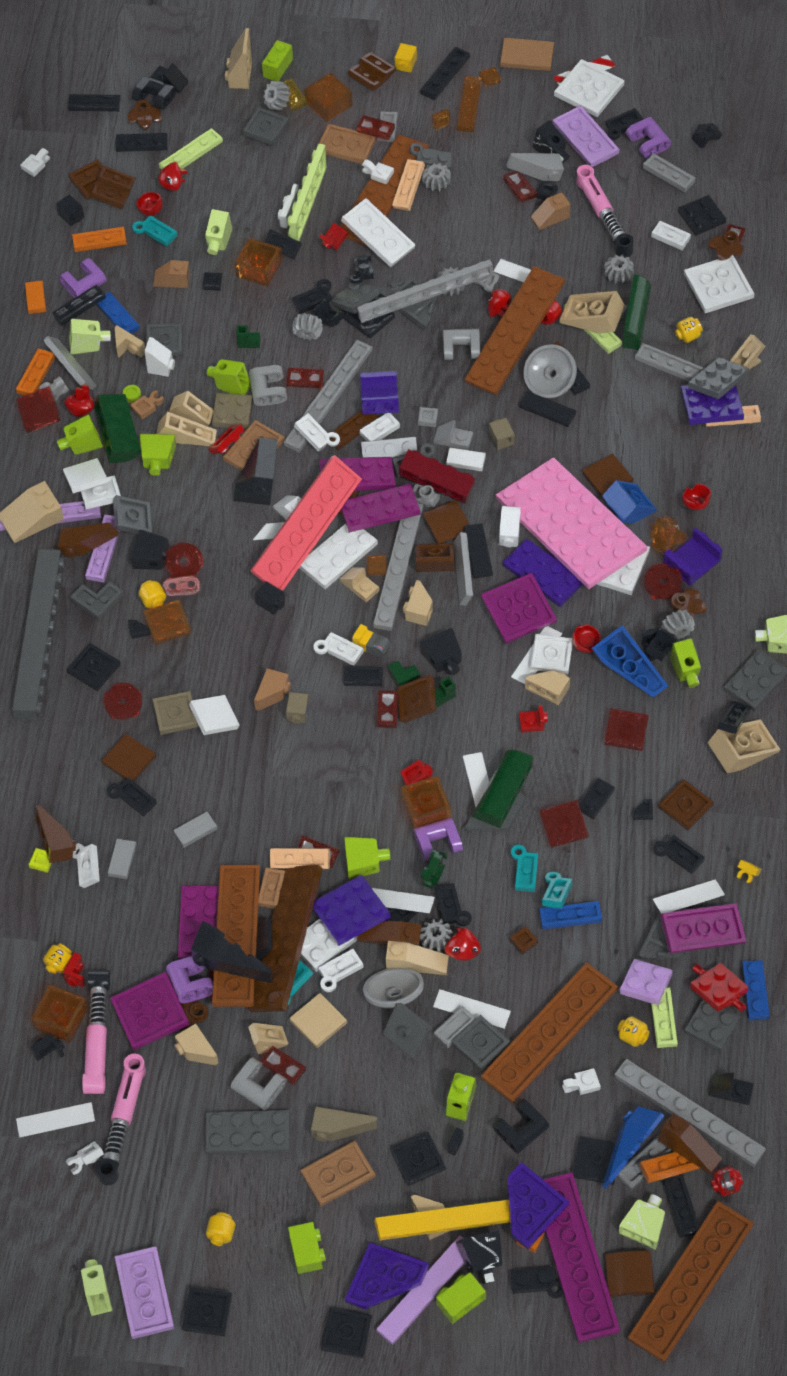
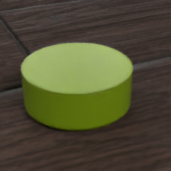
M128 385L123 389V394H126L128 403H133L141 398V390L138 386Z

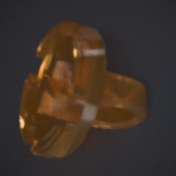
M670 516L658 518L651 530L652 546L659 553H665L669 549L671 551L674 550L677 543L684 544L688 537L686 533L679 530L677 521Z

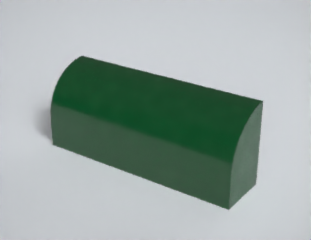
M634 274L622 348L639 350L642 343L651 285L646 278Z
M126 394L97 395L94 408L109 463H123L136 458L140 454L141 449Z
M507 750L472 817L501 828L533 767V756L518 750Z

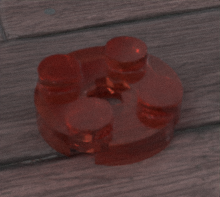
M179 542L167 550L165 565L174 577L188 580L195 577L203 565V556L201 551L192 543ZM182 556H185V558H189V561L186 562L187 565L183 566L182 563H179V560H181Z
M656 564L645 575L644 586L653 599H669L675 593H680L682 575L678 569H673L668 564ZM660 579H664V581H668V582H666V584H661V583H659V582H660Z
M118 683L113 685L109 692L105 693L104 706L111 718L124 720L139 715L143 704L142 695L139 689L134 688L132 684ZM122 698H125V700L128 701L125 704L118 703L122 700Z

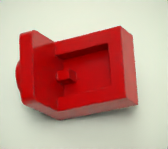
M333 223L325 236L320 234L319 237L323 240L322 244L328 249L332 247L338 250L349 233L336 223Z

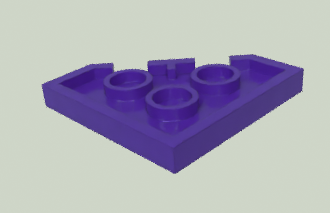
M521 1162L507 1178L511 1234L515 1240L528 1250L562 1214L570 1202Z
M369 1243L346 1295L345 1302L366 1310L421 1286L429 1268V1263Z

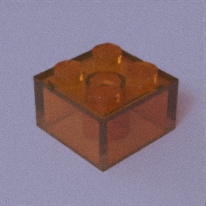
M331 72L304 89L305 103L325 122L353 106L352 91Z
M249 238L235 262L236 277L268 287L282 263L281 248Z
M438 776L401 787V799L413 829L451 817V807Z
M49 984L31 1018L34 1029L48 1035L52 1034L53 1037L71 1043L88 1011L86 998Z

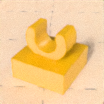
M741 860L738 868L742 870L738 872L737 878L741 879L742 875L747 873L749 876L747 883H751L753 875L759 876L762 869L746 860Z

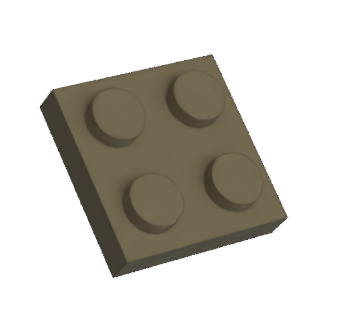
M216 393L212 420L213 427L229 428L231 425L241 424L244 429H248L253 401L252 395Z
M190 691L153 699L160 735L198 727L196 718L189 706L190 701H192Z

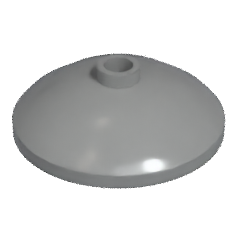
M549 344L537 348L529 355L524 366V380L527 387L534 394L547 399L565 394L572 387L576 379L577 366L575 359L568 350L559 345ZM556 371V375L551 377V373Z
M388 968L372 975L365 982L363 993L365 999L377 1007L395 1008L398 1003L406 1005L415 1000L421 994L424 982L421 974L413 969Z

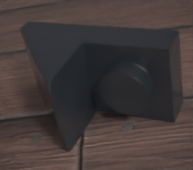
M173 63L168 69L159 66L151 75L153 79L176 86V92L179 94L188 84V79Z
M733 1072L713 1076L708 1096L745 1105L750 1104L754 1083L734 1079L735 1073Z

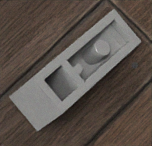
M510 153L506 164L507 168L542 181H560L564 171L560 154Z

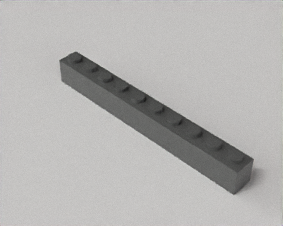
M38 549L12 709L15 720L38 721V715L42 713L43 704L41 697L45 696V686H43V683L47 681L48 677L46 664L50 663V653L48 651L53 645L51 632L55 631V621L53 619L54 616H57L58 612L56 600L60 599V589L58 587L59 584H62L63 580L61 569L65 567V558L62 557L61 550Z

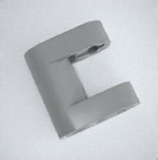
M479 329L443 330L444 360H453V345H470L471 359H477L480 355Z
M281 366L256 367L249 371L252 397L255 405L279 404L287 400V392L284 387L267 388V383L283 379L284 375Z
M252 1057L234 1078L231 1089L261 1109L267 1110L283 1090L287 1079L277 1073L265 1088L260 1086L253 1079L261 1069L262 1063Z

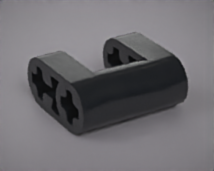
M144 76L134 87L132 100H144L148 94L156 96L154 107L164 110L174 99L176 86Z
M522 1099L515 1105L517 1112L527 1121L517 1131L502 1118L492 1124L496 1134L517 1154L549 1128L546 1119L526 1099Z

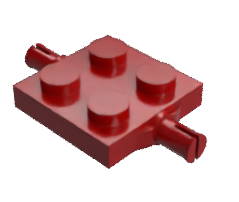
M722 963L707 971L699 964L693 967L692 970L699 977L691 982L690 988L717 1012L731 1005L735 1006L740 1012L746 1009V1005L739 999L748 992V986Z

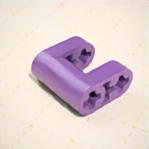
M652 117L641 120L626 130V135L631 141L639 140L645 136L650 139L643 143L639 149L645 158H649L653 153L659 154L671 145V140Z
M90 258L80 263L82 270L87 276L79 281L68 271L59 275L61 284L74 298L96 284L101 286L107 282L104 273Z
M451 817L413 829L416 842L425 862L430 861L429 857L433 850L430 842L445 837L452 853L463 851L461 839Z
M192 956L171 962L166 967V972L181 1003H189L213 994V982L210 978H202L190 982L189 976L201 973L205 969L204 966H198L193 961Z

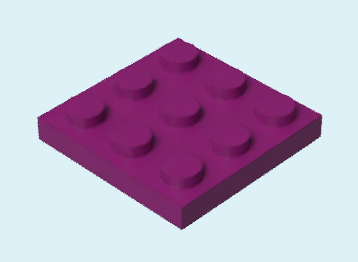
M532 573L481 594V599L505 644L557 622L556 616Z
M166 972L110 998L134 1051L190 1025Z

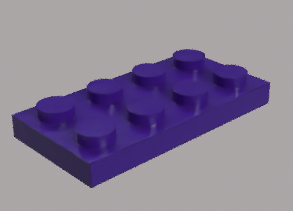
M528 539L503 561V567L518 578L532 573L544 596L559 607L583 585L561 562Z

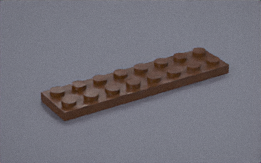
M320 865L296 866L294 868H285L284 881L280 889L278 905L274 908L271 919L273 949L261 959V962L272 970L273 980L271 983L255 980L254 1007H248L251 1012H281L287 1009L323 870Z

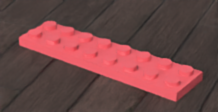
M335 455L332 456L250 571L262 582L265 583L267 581L283 591L362 478Z

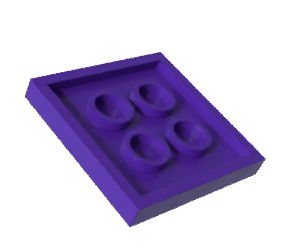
M688 385L681 386V394L689 425L744 420V412L736 385L720 399L689 389Z
M362 875L316 899L312 909L338 946L391 917L390 912Z

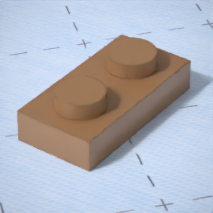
M265 869L258 903L260 907L274 909L278 905L280 889L284 881V870Z

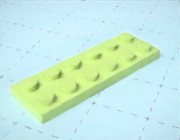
M318 144L317 149L312 153V163L308 164L307 176H304L302 180L303 187L298 190V200L293 204L292 216L289 215L287 225L290 227L288 237L300 241L327 168L326 149L323 144Z

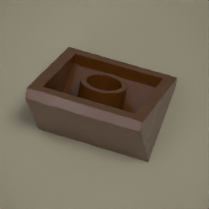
M453 543L416 544L417 572L454 571Z

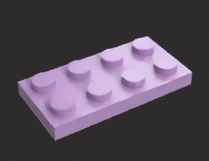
M581 105L552 120L553 125L587 165L594 167L619 154V148Z
M157 1247L115 1256L132 1339L174 1329Z

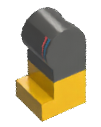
M360 624L352 637L354 644L364 648L365 652L376 657H384L391 646L389 639L368 630L367 626Z

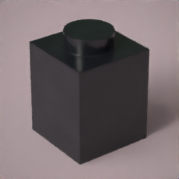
M70 194L56 203L58 215L70 226L84 218L83 206Z
M266 581L255 593V601L258 606L274 615L284 607L285 596L282 590Z

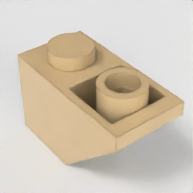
M416 580L415 586L410 588L409 602H405L403 613H405L406 621L427 626L433 612V601L421 581Z

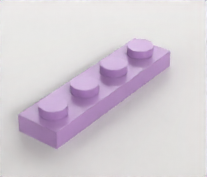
M104 514L102 523L111 522L115 527L114 516ZM118 536L93 549L85 575L86 580L105 582Z

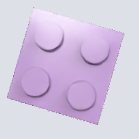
M634 959L620 988V994L659 1005L672 977V970Z

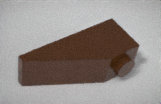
M111 522L64 528L61 530L58 548L66 558L82 556L117 537L119 532Z
M40 805L36 806L35 820L49 863L72 860L73 851H76L74 839L71 840L69 832Z
M383 921L358 935L357 942L388 946V941H395L418 946L421 924Z
M673 1113L662 1125L658 1141L711 1175L721 1163L722 1158L686 1120Z

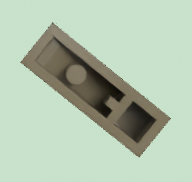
M316 1107L311 1135L317 1141H334L377 1129L378 1121L375 1116Z

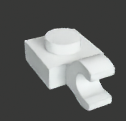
M42 148L36 156L31 154L21 164V169L35 177L50 159L47 155L49 152Z
M364 160L362 164L364 166L362 172L371 174L372 180L387 184L394 173L393 167L379 162L375 166L371 161Z
M594 1068L574 1073V1079L563 1080L564 1085H562L564 1093L579 1090L580 1095L598 1091L601 1087Z
M94 1141L77 1151L76 1156L68 1158L66 1163L69 1166L76 1163V1166L70 1170L75 1175L82 1170L84 1163L85 1165L94 1163L104 1153L101 1147Z

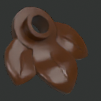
M146 100L137 101L134 109L128 113V122H138L144 130L150 127L152 121L162 122L160 111L151 107V104Z
M727 231L723 236H715L708 243L709 248L717 250L716 255L719 260H727L732 255L740 257L743 252V246L739 243V236L734 231Z
M686 589L683 593H675L671 597L672 608L676 611L686 610L693 619L694 614H701L707 611L706 604L699 599L701 593L698 590Z
M199 1000L181 1003L190 1025L179 1030L184 1031L194 1024L204 1022L209 1015L208 1008L204 1004L199 1003ZM196 1012H202L200 1016L195 1015Z

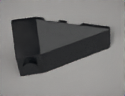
M259 438L236 482L234 501L270 505L278 440Z
M205 921L201 923L191 948L192 959L198 966L268 983L272 982V970L253 955H245L244 951L240 948L241 946L236 942L234 945L224 938L226 934Z

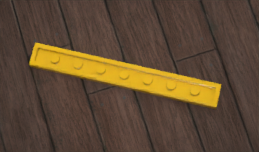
M509 1200L378 1217L375 1218L374 1222L380 1241L510 1223L511 1220Z

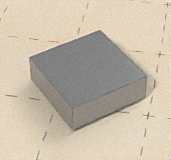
M420 407L418 425L436 427L438 409Z

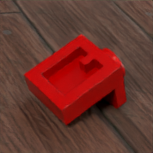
M538 705V711L519 712L521 733L544 731V725L548 723L547 711L543 712L542 705Z
M421 760L400 771L409 789L416 787L425 780L434 781L432 767Z
M73 953L63 974L65 981L69 985L83 988L85 985L84 978L80 974L84 963L80 954Z

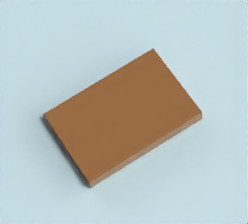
M504 38L500 67L551 71L554 42Z
M328 124L319 144L325 145L326 155L363 164L364 160H368L376 142V136Z
M255 420L223 456V461L242 471L259 438L278 440V449L285 441V437Z
M356 1141L343 1146L300 1170L321 1207L376 1177L375 1172Z

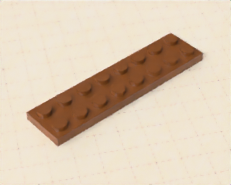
M398 134L381 161L382 164L394 168V173L387 184H383L370 178L350 210L364 199H368L387 217L393 208L392 204L407 159L416 160V156L410 153V146L413 143H419L423 146V149H430L429 145ZM343 222L341 223L340 227L349 233L346 239L367 246Z
M533 266L464 379L465 383L495 396L498 395L564 286V278Z
M220 865L217 929L226 934L224 938L232 945L235 942L239 944L245 955L251 954L256 957L260 865ZM214 970L213 1007H254L255 979Z
M586 962L481 1075V1079L513 1104L618 990V986Z
M717 1201L628 1336V1341L665 1364L753 1228L754 1223Z

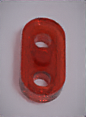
M195 575L170 576L163 582V590L169 596L192 595L197 593L201 586L199 578ZM193 581L195 584L194 586H189L187 583ZM175 583L176 587L170 588L169 584Z

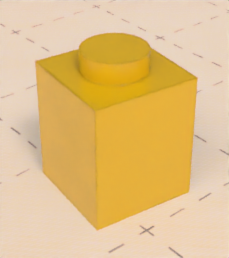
M401 43L395 56V67L397 70L411 73L417 60V47Z

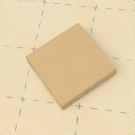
M321 993L290 1017V1022L316 1048L347 1024V1020Z

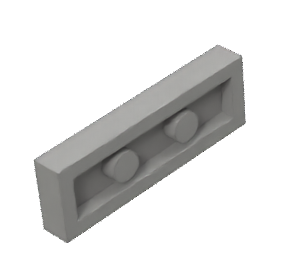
M654 153L643 164V169L684 193L695 183V177Z
M416 437L361 442L362 458L402 457L406 455L408 449L417 451Z

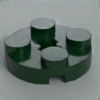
M440 849L432 850L429 857V866L424 867L421 874L425 887L433 889V884L437 885L445 868L442 861L443 859L447 860V852Z

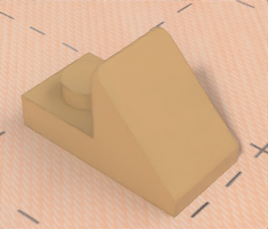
M115 326L118 357L127 349L132 354L142 357L145 354L144 342L121 327Z
M750 334L730 362L751 369L761 362L758 356L766 346L755 335Z
M352 567L339 579L340 582L365 602L369 601L379 592V587L366 577L365 568Z
M252 1023L248 1027L258 1054L288 1045L282 1026Z

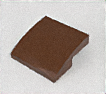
M370 52L360 58L359 64L348 70V76L374 91L393 75L396 67Z
M99 159L69 174L71 182L87 200L91 198V192L103 168Z
M103 166L90 197L123 210L136 178Z
M456 500L422 513L429 531L431 530L437 544H443L456 539L460 532L465 533L464 526L470 525Z
M626 1251L605 1254L608 1291L611 1298L630 1294L636 1297L655 1293L651 1251Z

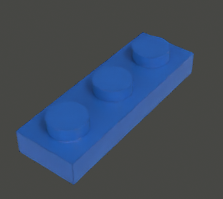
M110 291L105 294L106 299L96 304L114 326L117 325L130 334L140 329L139 324Z
M599 901L563 905L562 909L551 907L539 908L542 930L602 922Z
M763 960L742 961L744 983L748 986V992L745 994L748 1020L769 1019Z

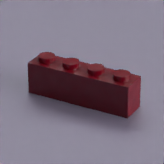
M408 449L398 472V475L420 485L432 486L434 491L466 504L475 484V478L471 474L457 471L453 466L441 464L437 459L425 457L416 450L411 451Z

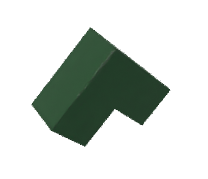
M237 325L238 348H260V333L249 332L248 326Z
M399 661L388 665V672L397 687L420 678V673L415 665L407 669H403Z
M449 676L441 680L439 688L435 690L436 708L456 697V684Z

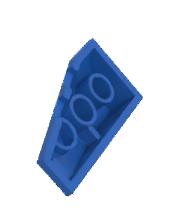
M623 625L592 647L603 664L653 698L668 687V684Z
M637 1107L633 1112L629 1110L622 1118L624 1124L620 1127L602 1184L604 1189L613 1182L628 1163V1159L634 1155L640 1148V1144L664 1117L662 1113Z

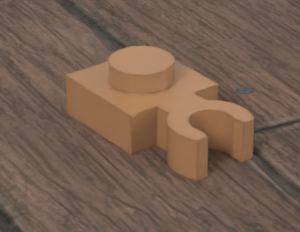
M155 390L150 394L149 398L144 395L130 405L131 410L143 420L156 411V406L164 403V397L161 396L156 399L158 391Z

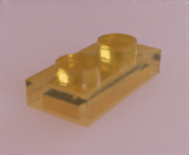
M291 78L284 81L286 86L290 88L289 93L291 95L288 98L290 101L287 104L291 110L295 111L307 106V99L294 80Z

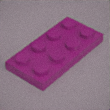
M392 457L339 458L362 478L354 491L395 488ZM319 459V472L322 471L330 459Z
M411 484L347 499L341 508L349 533L421 515Z
M182 886L178 960L192 956L191 948L203 921L217 928L219 886Z
M737 903L668 912L660 915L669 954L739 945L746 942Z

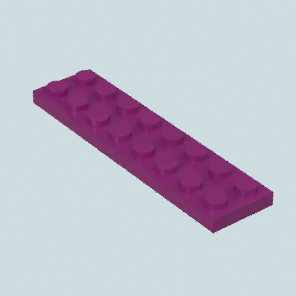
M573 1172L543 1179L570 1202L569 1206L545 1232L578 1344L620 1333V1327Z

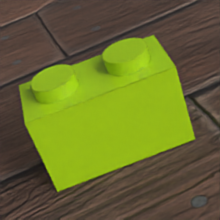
M278 40L275 42L262 62L263 77L279 82L293 60L292 45Z
M313 1222L288 1227L297 1273L302 1274L323 1269L322 1261H326L324 1249H319L318 1241H321L319 1228L315 1229Z
M471 1272L466 1276L464 1274L459 1276L454 1281V1285L450 1288H443L437 1294L436 1305L452 1324L486 1299V1291Z

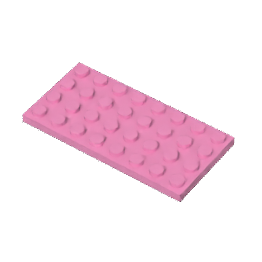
M554 457L496 494V499L503 506L521 508L520 523L588 589L647 551V545Z

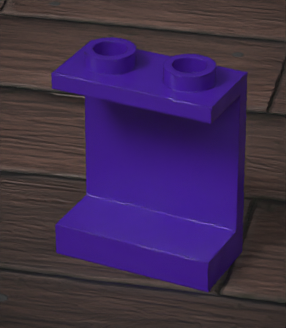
M396 371L360 373L363 414L399 412Z
M695 527L692 538L675 552L669 549L664 553L663 564L686 584L691 586L721 561L722 549L717 543L712 542L704 532L699 531Z

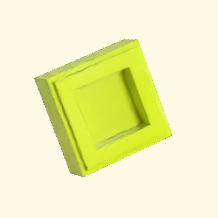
M35 848L29 868L48 873L52 863H49L46 851Z

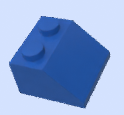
M616 480L603 495L606 505L617 514L616 517L622 523L634 524L657 510L636 483Z

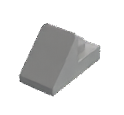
M453 420L438 426L433 443L469 450L473 432L457 429L456 421Z

